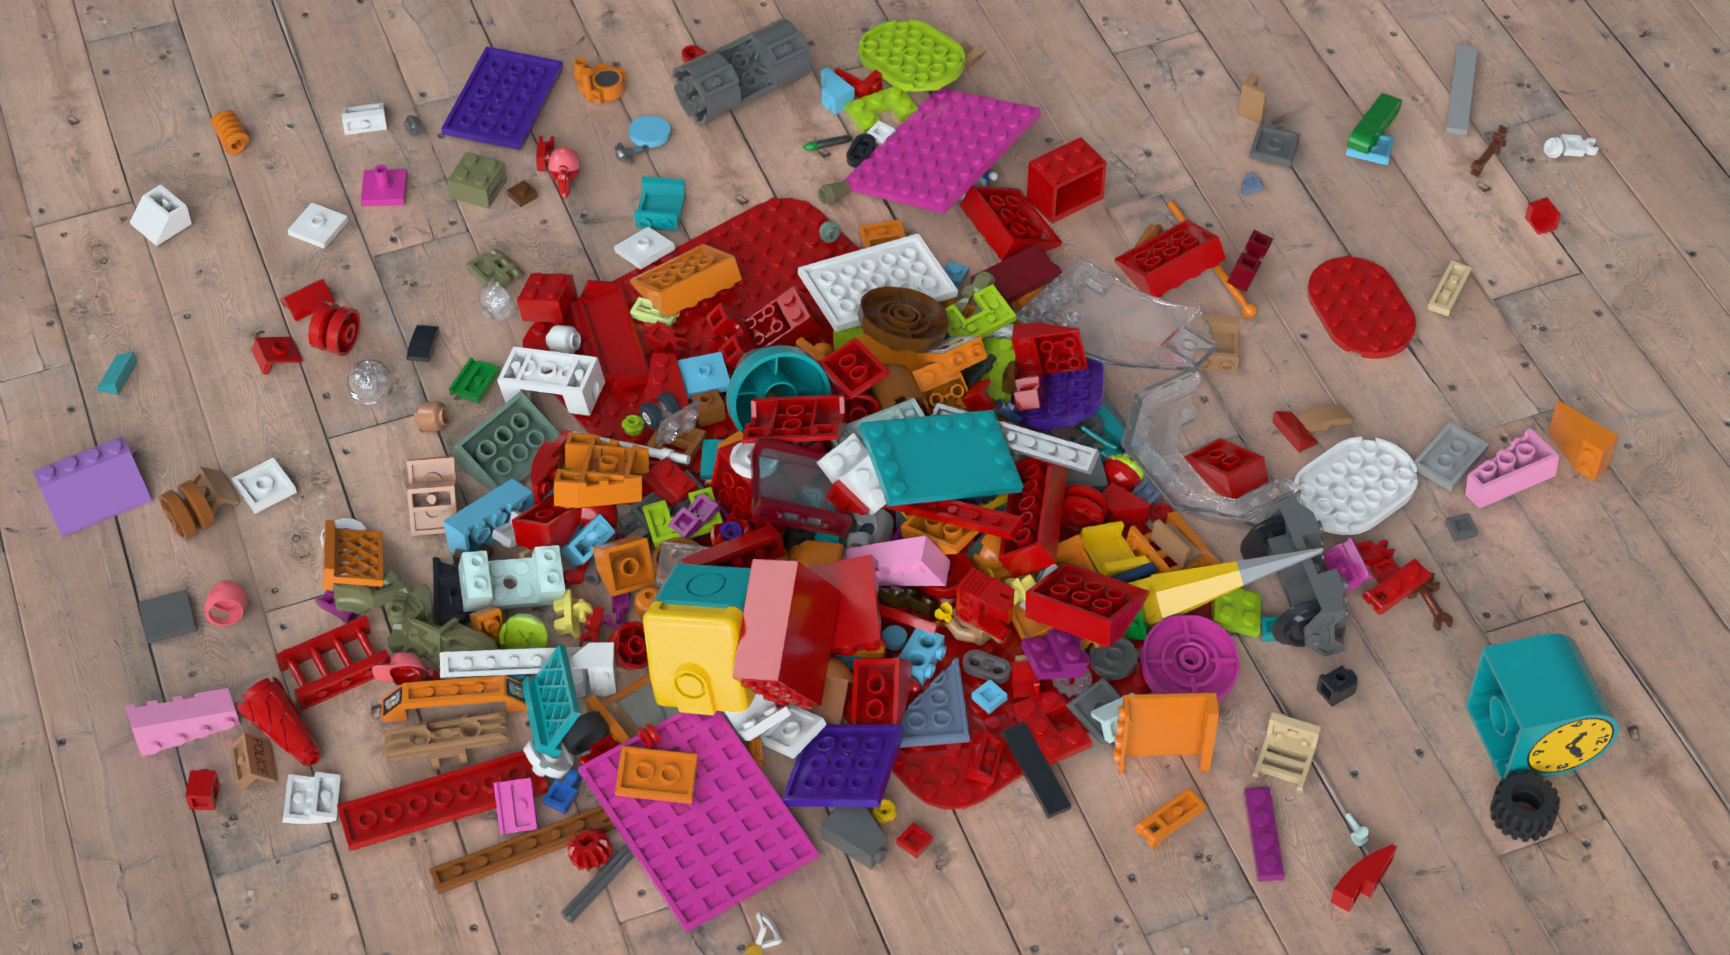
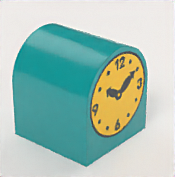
M1543 634L1482 648L1465 707L1500 780L1502 778L1505 779L1507 774L1512 773L1515 775L1516 771H1522L1523 774H1527V771H1530L1535 776H1538V774L1544 776L1543 778L1567 773L1594 761L1615 742L1619 733V725L1576 642L1571 637L1563 634Z

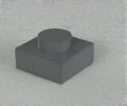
M1469 513L1446 519L1445 524L1454 542L1477 537L1478 530Z

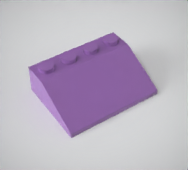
M123 436L33 471L39 489L62 537L152 501Z

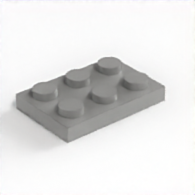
M1449 422L1413 463L1416 465L1419 474L1452 491L1488 451L1489 443Z

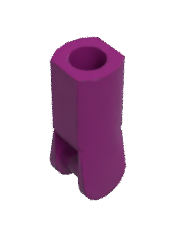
M326 590L322 598L316 599V603L321 609L332 613L346 623L358 618L359 614L338 611L334 601V593L330 590Z

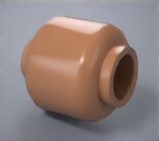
M423 402L415 411L414 420L422 431H442L450 422V411L442 402Z

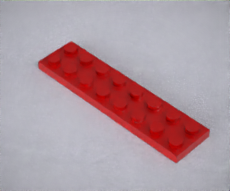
M523 750L337 804L350 852L496 809L494 783L532 778L534 797L548 792L546 779L544 776L541 777L534 773L532 770L533 765Z

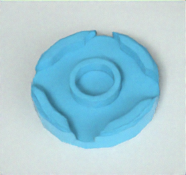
M643 116L632 121L629 126V138L638 146L648 145V147L654 148L663 145L669 140L670 125L661 117Z

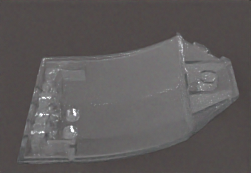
M1081 256L1016 314V319L1024 324L1039 322L1079 328L1086 358L1115 366L1169 371H1197L1219 347L1217 342L1213 341L1211 337L1212 330L1208 320L1203 318L1201 304L1198 307L1154 297L1122 282Z

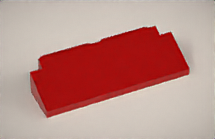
M587 280L581 297H577L576 301H572L569 305L576 330L585 341L582 345L584 356L598 357L605 379L604 384L608 383L610 391L646 384L648 382L649 368L621 283Z

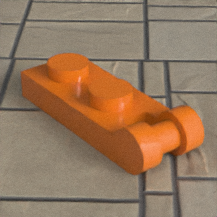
M1188 788L1142 820L1135 827V832L1139 836H1144L1147 839V844L1154 849L1168 836L1204 812L1206 804ZM1153 826L1159 829L1155 833L1151 829Z

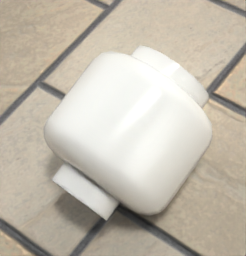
M556 325L547 334L546 344L552 352L574 354L581 345V336L575 327Z

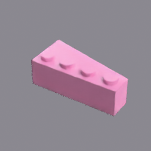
M1529 428L1525 431L1523 437L1520 439L1517 437L1511 442V446L1505 450L1501 449L1496 453L1495 458L1485 461L1468 474L1465 495L1479 509L1556 476L1559 455Z
M927 536L844 548L842 560L871 554L878 561L879 571L875 572L878 586H946L951 561Z
M229 688L196 693L194 698L172 697L171 702L159 704L157 700L147 701V706L136 708L134 704L125 705L142 757L240 725Z

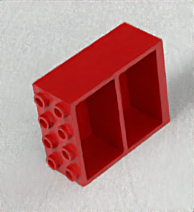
M753 559L732 678L740 682L741 687L752 689L754 694L763 695L764 700L773 701L777 707L786 706L788 708L789 704H793L798 708L811 709L812 706H821L840 589L799 561Z

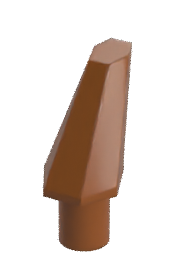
M1151 224L1148 226L1136 243V247L1162 232V225L1157 224L1154 226Z

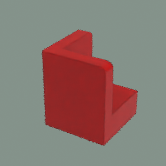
M1545 197L1528 203L1525 219L1534 231L1540 235L1556 230L1561 214L1549 198Z
M989 378L972 384L962 399L970 412L988 411L995 408V403L986 393V389L991 383Z
M1029 661L1011 662V683L1014 700H1024L1038 694L1039 680Z

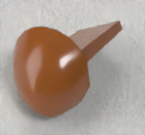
M834 656L829 657L822 705L812 706L810 709L811 713L823 717L827 725H841L848 684L853 683L852 672L842 660Z

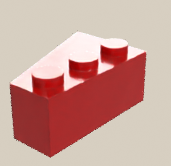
M652 353L644 404L646 402L654 403L662 414V409L666 410L663 404L660 405L657 402V396L664 392H669L674 396L680 407V415L672 420L691 425L690 406L675 354Z

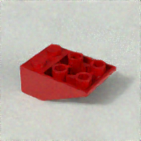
M794 286L744 321L755 348L779 345L793 346L796 345V340L802 337L808 340L822 330L807 300Z
M1039 322L1013 326L1011 341L1020 373L1044 369V375L1088 369L1079 328Z

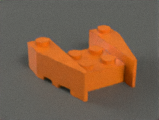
M569 432L565 443V468L574 470H557L554 480V506L581 508L642 502V475L633 474H647L649 472V449L636 445L632 447L621 446L619 441L611 439L609 442L602 441L600 436L595 434Z

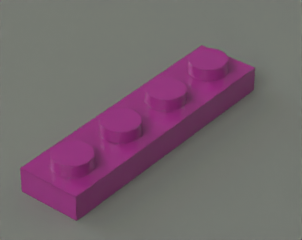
M1270 787L1244 788L1243 795L1257 881L1284 880L1285 874Z

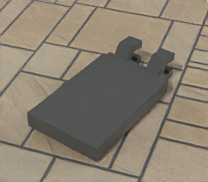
M688 470L684 471L697 483L698 490L705 489ZM651 492L642 498V502H636L631 505V512L618 520L623 534L626 536L635 531L637 526H639L640 529L631 536L646 537L649 545L652 537L642 506L663 500L654 492ZM689 497L681 503H676L673 509L667 505L671 518L682 507L688 509L691 505Z

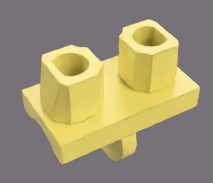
M1030 574L1022 575L1018 578H1007L1003 581V583L1015 589L1014 605L1017 602L1025 603L1026 591L1036 584Z
M567 589L563 595L564 598L553 601L555 613L558 616L564 615L563 618L554 621V628L559 635L571 633L574 638H578L581 635V622H586L587 615L593 614V607L591 604L586 603L585 599L578 600L572 597L571 589Z

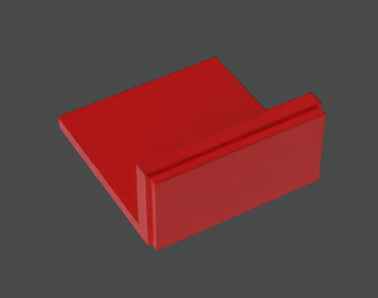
M292 337L255 338L251 351L262 374L268 375L272 363L303 362Z

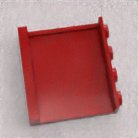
M870 554L808 567L840 589L829 657L836 655L853 656L857 651L874 652L878 651L880 647L887 646V642L882 638L875 572L879 571L878 561Z

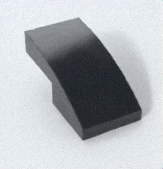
M416 326L409 344L407 360L430 361L434 354V343L439 336V326Z

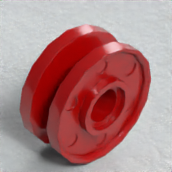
M1079 484L1066 487L1061 524L1079 533L1085 527L1102 525L1108 511L1109 503L1106 497L1100 491L1090 486Z

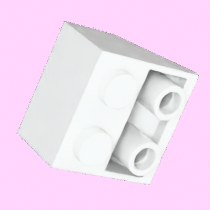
M161 184L143 195L130 220L131 225L156 246L192 224L187 206Z
M614 642L588 643L569 658L577 697L591 696L593 694L606 697L617 693V665L615 662Z

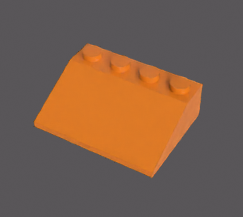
M702 244L630 279V283L644 299H648L652 303L654 309L658 310L660 314L670 317L679 314V311L684 308L696 306L698 301L704 298L714 297L717 294L716 292L722 289L732 288L742 278L733 255Z

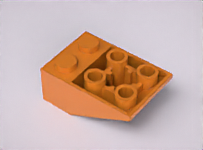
M935 362L911 372L923 395L925 405L922 410L926 416L932 415L937 403L970 412L962 401L968 388L961 371L948 375L942 362Z

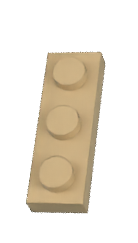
M1451 260L1428 304V310L1449 317L1471 274L1472 267Z

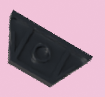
M433 557L434 622L441 627L454 617L462 625L470 622L469 614L476 611L464 612L458 569L459 564L453 562L450 565L441 562V559L438 557Z

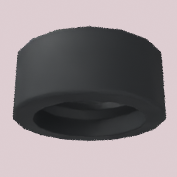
M599 711L587 712L577 718L561 741L571 755L581 754L590 750L589 746L605 738L610 728Z

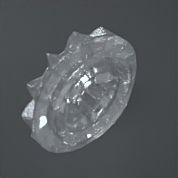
M1087 667L1083 677L1075 678V682L1072 685L1069 684L1070 678L1052 679L1053 687L1055 686L1060 694L1065 693L1068 697L1071 695L1079 696L1092 685V675Z

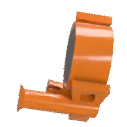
M578 57L573 61L574 78L578 81V91L585 95L587 101L593 100L602 105L603 101L616 100L623 95L624 85L627 83L626 71L624 69L613 67L606 63L598 64L592 68L587 65V61L583 57Z

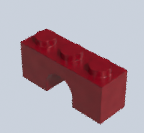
M1254 229L1226 283L1231 284L1236 289L1247 292L1273 238Z

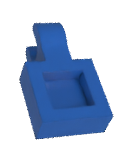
M571 769L563 782L555 780L542 799L543 804L566 814L579 795L577 788L582 782V779L578 778L580 773Z

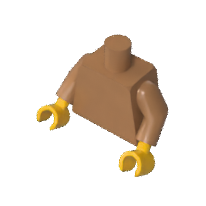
M984 570L985 574H988V576L994 578V573L992 570ZM947 602L940 605L941 609L939 608L935 611V617L938 620H945L944 624L957 640L973 642L977 645H983L991 638L999 644L1004 642L977 628L975 625L973 626L971 623H965L956 616V608L952 609V606Z

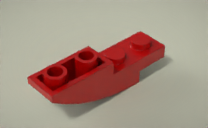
M564 429L554 442L545 440L537 451L531 466V483L535 503L542 501L554 487L557 470L565 463V443L568 434L573 431Z

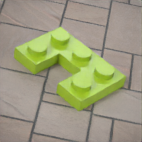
M895 86L844 104V110L862 134L867 133L880 121L876 116L879 113L892 110L898 120L903 122L918 109L908 94Z
M993 284L973 294V299L982 312L965 319L954 304L945 308L949 320L946 334L948 338L951 336H980L982 339L1017 321L1016 314Z
M711 487L688 493L691 504L700 493H703L716 503ZM665 500L642 506L655 548L668 539L684 538L668 526V523L674 517H670ZM719 511L707 524L688 538L710 533L713 524L723 523Z

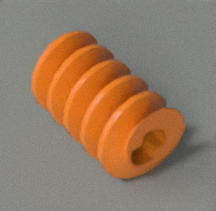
M227 110L212 116L211 124L226 152L230 155H237L242 152L249 142V137L237 118L236 113Z

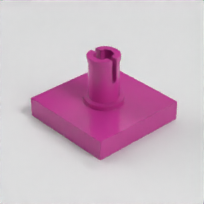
M379 164L375 167V170H364L361 205H405L407 169H387L386 165Z

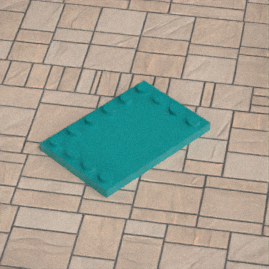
M993 410L861 422L859 427L887 506L1019 493L1023 489V484Z

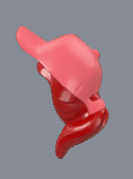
M565 146L559 147L551 153L548 164L550 175L557 182L559 193L563 199L567 198L570 190L569 182L577 177L580 168L577 153L572 148Z
M397 652L392 656L389 664L376 665L372 668L373 675L377 680L393 682L396 685L440 680L438 671L426 667L419 656L407 652Z

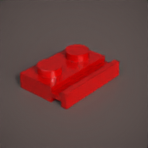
M667 456L650 468L647 474H642V482L658 497L665 500L666 504L672 509L676 503H681L689 497L688 493L698 490L697 483Z

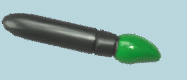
M843 135L817 142L812 141L804 145L803 149L815 151L820 148L849 143L853 137Z

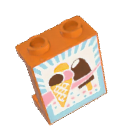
M951 336L933 349L926 350L923 353H916L921 368L935 362H942L948 375L955 374L987 358L980 336Z

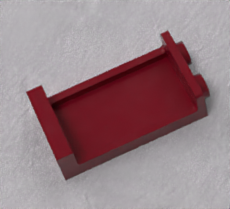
M1036 244L981 271L990 273L995 278L994 287L1007 304L1049 283H1052L1055 287L1060 286L1062 276L1060 267L1054 264ZM977 274L970 277V284H972Z

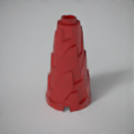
M273 677V682L268 678H264L255 683L242 695L246 700L245 703L242 705L240 701L238 702L237 708L240 714L270 740L291 754L303 766L315 765L321 758V749L313 739V734L300 717L298 709L286 693L284 685L276 677Z

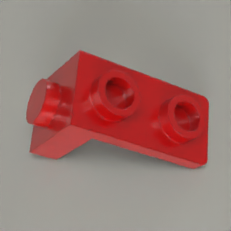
M840 68L834 70L835 74L854 88V95L856 97L862 98L879 92L883 87L882 73L876 69L863 81Z

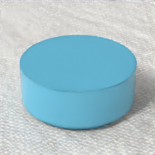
M892 625L883 631L882 638L887 642L886 648L899 650L906 645L907 633L904 628Z

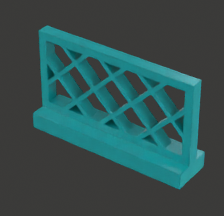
M561 644L557 646L535 678L526 676L522 682L535 751L556 758L562 752L560 741L581 714L566 646Z

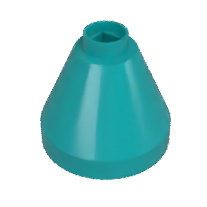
M782 345L756 348L745 353L734 370L727 389V409L737 429L744 434L746 423H751V399L831 395V387L822 367L807 352L796 347Z

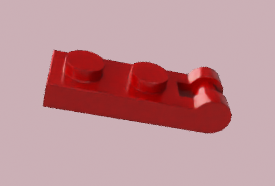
M1414 558L1374 589L1367 590L1362 598L1367 604L1374 606L1373 609L1378 615H1382L1430 580L1431 573Z

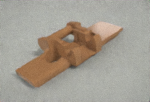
M505 712L467 717V714L462 715V718L430 723L422 721V725L384 731L387 762L430 755L433 770L440 769L439 758L459 755L460 765H467V749L509 743ZM478 730L476 735L470 736V731ZM416 738L424 739L425 743L416 744L414 740Z

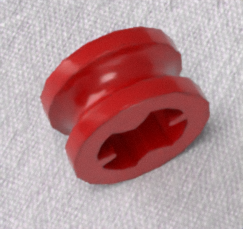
M647 723L644 729H637L638 736L647 749L652 748L653 743H660V737L652 724Z

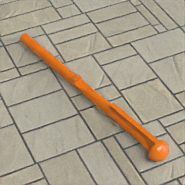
M1170 201L1167 204L1179 223L1187 219L1174 201ZM1219 263L1213 269L1242 308L1241 315L1247 319L1253 318L1257 314V306L1249 304L1239 289L1226 283L1229 275Z

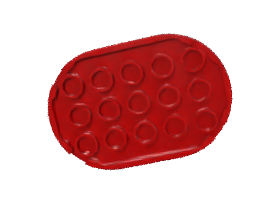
M1348 255L1323 262L1310 275L1307 287L1308 300L1330 338L1341 349L1348 353L1351 350L1362 354L1361 357L1380 359L1394 356L1410 345V341L1415 334L1416 317L1394 279L1384 267L1372 261Z

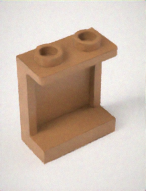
M1194 314L1192 369L1237 372L1239 363V317Z

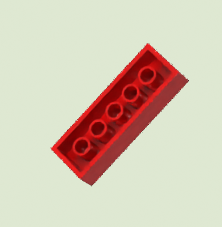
M1027 457L1014 462L1023 484V489L1019 493L1008 494L1005 513L1021 516L1024 522L1013 540L1001 538L998 560L1012 578L1028 575L1036 570L1048 568L1056 564L1068 468L1033 457Z

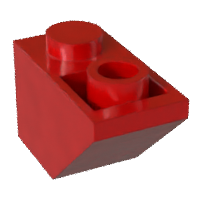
M1112 482L1102 492L1109 503L1107 514L1104 517L1106 522L1122 521L1125 525L1143 523L1149 520L1151 504L1145 499L1135 496L1125 488L1119 487Z

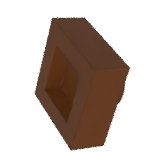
M525 180L507 190L508 197L519 207L538 198L537 191Z

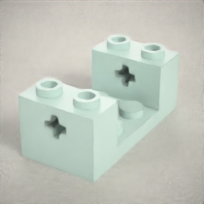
M559 545L535 547L531 558L488 561L487 551L462 552L458 569L464 612L478 611L490 605L499 607V609L553 605V601L563 598L565 584ZM512 579L516 582V587L508 589L504 586L503 581Z

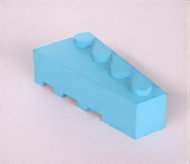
M512 478L444 520L449 551L454 553L456 549L467 552H476L481 544L489 546L497 541L492 537L495 528L509 523L513 511L517 510L523 513L535 505L533 492Z

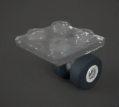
M664 392L657 396V405L652 402H646L639 409L644 423L650 429L655 430L659 428L656 443L660 446L663 443H671L678 434L682 432L687 433L696 426L701 403L696 400L680 410L674 396L669 392Z

